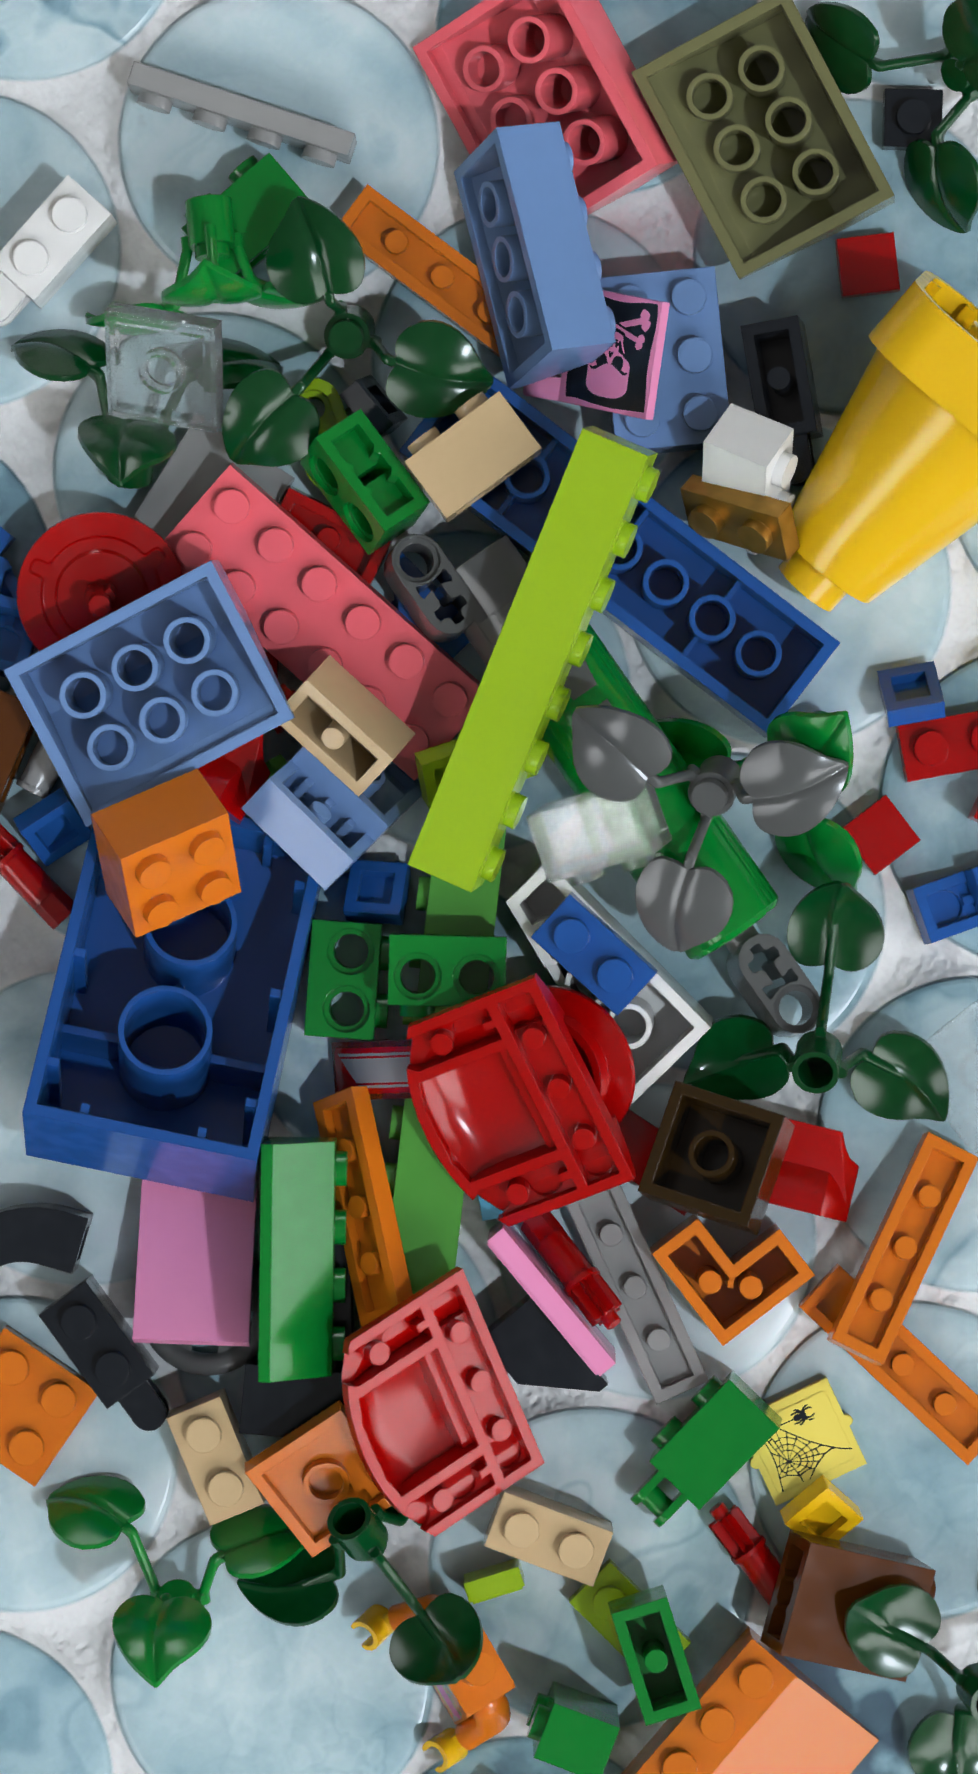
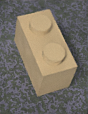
M483 391L478 393L454 412L459 418L457 423L442 434L436 427H433L407 447L412 456L404 461L405 467L447 523L541 454V446L500 391L489 399Z
M330 655L289 698L288 703L295 718L280 725L358 797L385 770L416 734Z
M225 1388L170 1411L166 1418L210 1526L265 1503L266 1499L245 1474V1462L253 1457L244 1435L239 1433L240 1425Z
M511 1485L499 1495L484 1535V1546L593 1587L611 1541L613 1527L612 1522Z

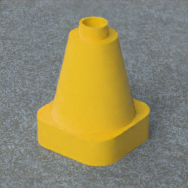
M927 270L911 284L868 335L877 349L792 508L800 547L788 562L782 561L779 565V570L801 594L820 608L829 612L835 608L846 594L863 603H870L978 524V307L950 284Z

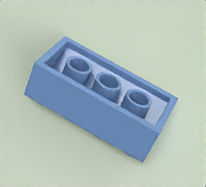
M560 121L496 127L454 171L507 386L510 389L521 388L592 363L616 343L614 337L616 331L615 317L611 308L606 305L600 282L602 276L601 262L599 256L591 247L586 227L588 220L587 207L583 198L578 196L572 172L574 165L573 152L569 143L564 141Z

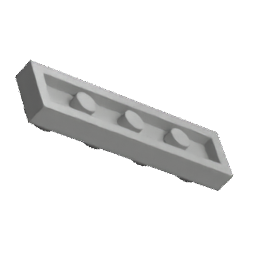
M136 61L133 63L127 81L131 93L139 95L137 103L145 108L170 114L173 106L194 113L192 122L219 132H225L228 124L249 131L247 140L269 149L279 150L281 143L304 149L301 156L303 159L324 167L334 168L336 161L350 165L357 144L355 133Z
M621 1185L566 1205L594 1267H597L602 1278L622 1303L619 1307L621 1310L616 1313L621 1318L620 1325L656 1405L708 1382L709 1379Z

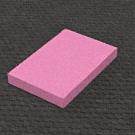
M142 1179L132 1335L134 1343L250 1347L258 1184L254 1202Z
M500 1221L491 1227L487 1240L488 1247L595 1375L601 1376L616 1364L614 1346L596 1325L592 1327L573 1300L566 1295L565 1287L515 1227H508Z

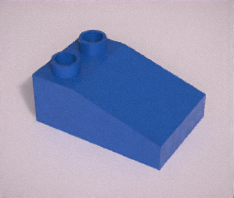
M244 817L240 825L229 819L241 892L225 899L221 903L206 907L174 921L166 927L158 928L138 938H135L106 893L92 825L22 1111L27 1156L254 1202L261 1171V1144L269 1135L309 947L312 920L315 918L321 886L251 818Z

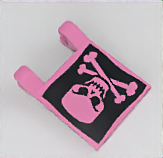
M603 290L606 305L611 308L615 317L616 331L614 337L616 343L592 363L563 372L561 375H555L523 386V394L530 397L555 400L635 418L653 420L670 303Z

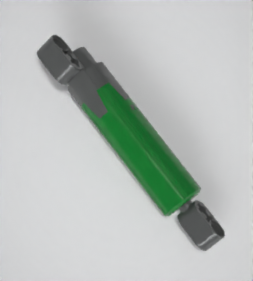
M411 534L403 537L387 555L384 563V576L413 621L428 639L438 643H448L464 633L487 666L526 570L527 563L509 537L505 535L455 569L440 546L432 538L423 534ZM405 552L419 554L426 562V575L421 578H413L407 575L400 566V555ZM435 579H438L441 585L434 593L431 590L423 599L419 593L425 591ZM453 604L457 608L458 613L452 620L446 618L440 621L436 617L435 612L440 606L447 607ZM589 624L586 632L593 635L589 652L580 668L572 665L564 687L571 689L569 701L558 722L550 719L542 740L549 743L548 756L637 883L643 868L653 858L666 856L684 864L685 856L699 823L701 813L690 803L688 797L690 781L662 788H654L649 783H646L643 792L636 799L627 802H616L596 796L584 786L578 777L573 763L572 714L576 707L583 705H605L620 708L648 719L663 731ZM669 738L668 740L672 748V759L669 765L657 774L658 776L683 771L688 766ZM722 814L713 816L694 867H710L718 871L727 880L733 892V911L727 925L717 936L684 952L689 959L699 960L725 945L729 950L726 967L730 979L756 1017L767 1024L772 1030L773 1035L793 1037L812 1030L817 1022L820 1000L818 992L787 947L777 937L769 934H759L753 924L763 918L768 911L777 905L779 897ZM763 952L767 961L761 966L762 970L753 973L748 964L754 959V954ZM783 978L785 985L774 988L765 994L763 991L764 987L774 984L772 981ZM784 995L795 997L802 1007V1016L796 1025L787 1023L780 1015L779 1004Z

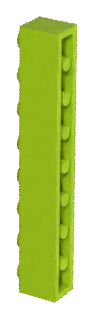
M595 426L582 428L407 865L469 892H473L483 885L485 880L491 883L495 880L506 854V850L498 847L506 827L515 829L528 800V797L520 794L528 773L534 776L537 775L547 755L549 743L543 741L542 738L550 719L556 722L559 721L569 701L571 689L564 687L572 665L578 668L581 667L591 647L593 635L587 633L586 630L593 612L602 613L605 610L614 590L616 581L608 578L616 556L624 559L636 536L638 526L630 523L639 501L644 503L649 501L658 482L660 470L653 468L658 455L657 452Z

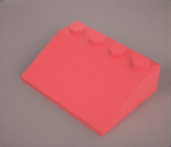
M483 0L412 47L469 154L496 127L560 121L564 141L569 143L573 152L574 165L572 172L578 196H581L585 201L588 215L641 187L678 164L631 74L636 68L599 0Z

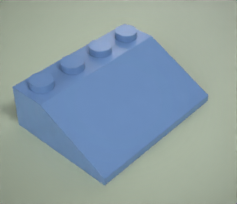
M210 560L3 670L86 827L92 825L90 814L200 768L295 718L247 612L219 560Z

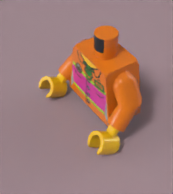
M428 1594L418 1597L417 1600L425 1609L439 1595ZM406 1602L392 1605L389 1610L382 1605L374 1604L352 1623L351 1628L364 1627L371 1633V1636L361 1646L365 1650L372 1651L382 1644L403 1621L414 1617L415 1614ZM484 1630L480 1658L466 1678L459 1680L456 1684L433 1686L455 1725H457L455 1729L447 1728L426 1741L422 1746L423 1752L430 1747H435L440 1751L443 1757V1764L434 1769L438 1773L446 1771L467 1756L468 1750L475 1749L507 1727L510 1721L511 1712L505 1694L516 1686Z

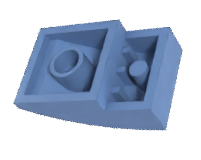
M302 747L289 762L260 787L241 809L326 891L422 796L419 780L416 779L414 781L395 763L391 762L358 797L305 747Z

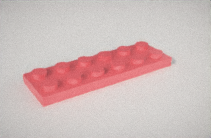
M233 462L164 539L176 555L183 575L210 560L220 561L247 612L262 647L303 683L330 655L416 734L392 761L414 781L418 778L414 753L449 742L462 729L480 682L438 644L428 639L393 604Z

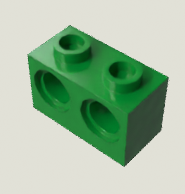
M361 409L317 436L308 449L309 453L300 462L368 555L411 528L430 503L429 499Z
M326 919L312 920L304 1035L374 1040L376 1028H387L388 994L378 993L380 970L388 971L389 936H383V924ZM355 934L362 937L367 943L368 957L361 966L347 967L338 960L335 949L338 940L342 936ZM352 992L361 998L364 1004V1014L360 1021L347 1025L335 1019L332 1014L331 1005L337 994Z
M389 934L388 1005H400V1016L426 1017L435 1013V1006L451 1007L505 986L507 936ZM412 959L426 960L435 970V982L431 988L424 992L411 991L402 981L401 972L403 966ZM481 960L492 968L494 981L487 991L475 994L467 991L461 985L459 978L460 970L469 961Z

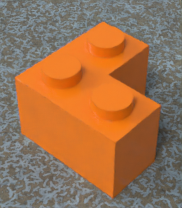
M694 1214L649 1247L651 1254L722 1346L815 1276L776 1223L730 1258L699 1217Z

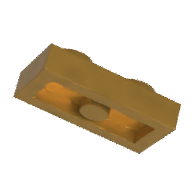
M692 474L680 488L689 527L702 537L722 541L748 549L757 554H764L787 562L800 547L792 507L789 502L702 482V477Z

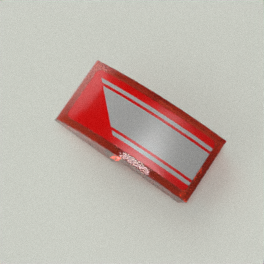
M412 1039L331 1042L335 1093L349 1087L367 1086L371 1100L411 1098L406 1069L408 1064H410Z

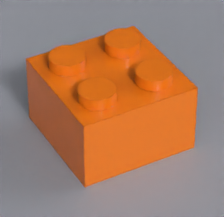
M198 768L90 814L106 893L135 938L158 928L166 927L174 921L211 905L221 903L225 899L241 892L229 814Z

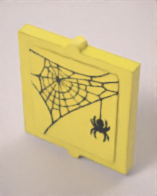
M827 1377L768 1403L782 1418L780 1429L750 1459L751 1467L759 1469L776 1506L795 1498L821 1475L831 1481L867 1464L850 1428L853 1419L849 1414L843 1413Z

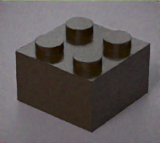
M675 1080L638 1191L649 1200L758 1236L795 1126L784 1115Z

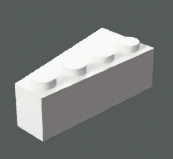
M553 855L517 888L506 901L556 985L576 990L590 997L601 1005L621 1028L631 1049L635 1066V1091L631 1104L711 1028L713 1017ZM571 892L658 970L657 974L618 1016L531 938L532 934Z

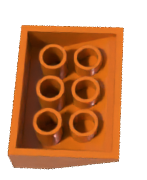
M748 1626L695 1687L702 1709L668 1719L621 1774H851L877 1744L879 1738L784 1656L779 1655L761 1642V1636Z

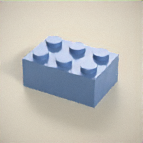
M715 266L602 277L600 280L602 290L670 303L653 420L610 412L612 434L658 454L703 449V441L729 407Z

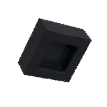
M885 89L883 92L882 150L906 151L908 145L917 139L931 142L933 130L942 121L943 90Z
M372 375L355 380L339 395L348 405L345 409L347 416L361 409L382 437L394 432L408 419L388 399L385 390Z

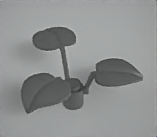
M605 705L578 706L572 714L573 763L581 782L596 796L610 801L627 802L636 799L643 792L646 783H649L654 788H662L685 781L691 782L688 788V797L692 806L701 813L686 853L684 864L666 856L653 858L643 868L635 888L636 908L644 927L658 943L671 951L684 952L711 940L725 928L733 911V892L727 880L718 871L710 867H694L713 816L727 812L737 796L742 804L753 803L754 821L764 832L783 837L800 835L817 826L832 810L843 790L848 774L849 765L847 761L826 756L800 743L773 740L761 743L753 748L745 758L741 768L733 759L722 755H715L705 759L699 768L694 764H690L686 770L658 776L657 774L669 765L672 759V748L666 735L653 722L630 711Z

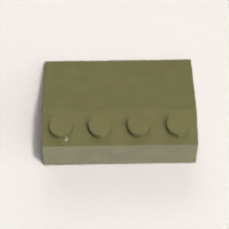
M763 0L631 72L739 280L820 242L895 203V195L793 0Z

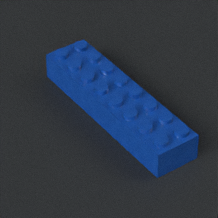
M494 377L491 388L485 393L486 397L489 399L498 391L501 392L541 446V454L467 509L501 536L507 535L514 546L531 557L577 440ZM454 413L439 418H424L400 448V458L404 461L410 458L412 454L407 447L431 428L436 427L442 434L459 421L457 415ZM650 497L647 503L639 501L630 523L638 526L637 533L626 557L623 559L616 556L608 575V578L616 581L615 587L602 613L764 738L767 737L766 732L771 721L779 714L788 712L840 642L708 540L696 533L652 497Z

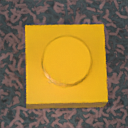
M823 1475L779 1510L784 1524L791 1530L840 1540L864 1520L859 1507Z

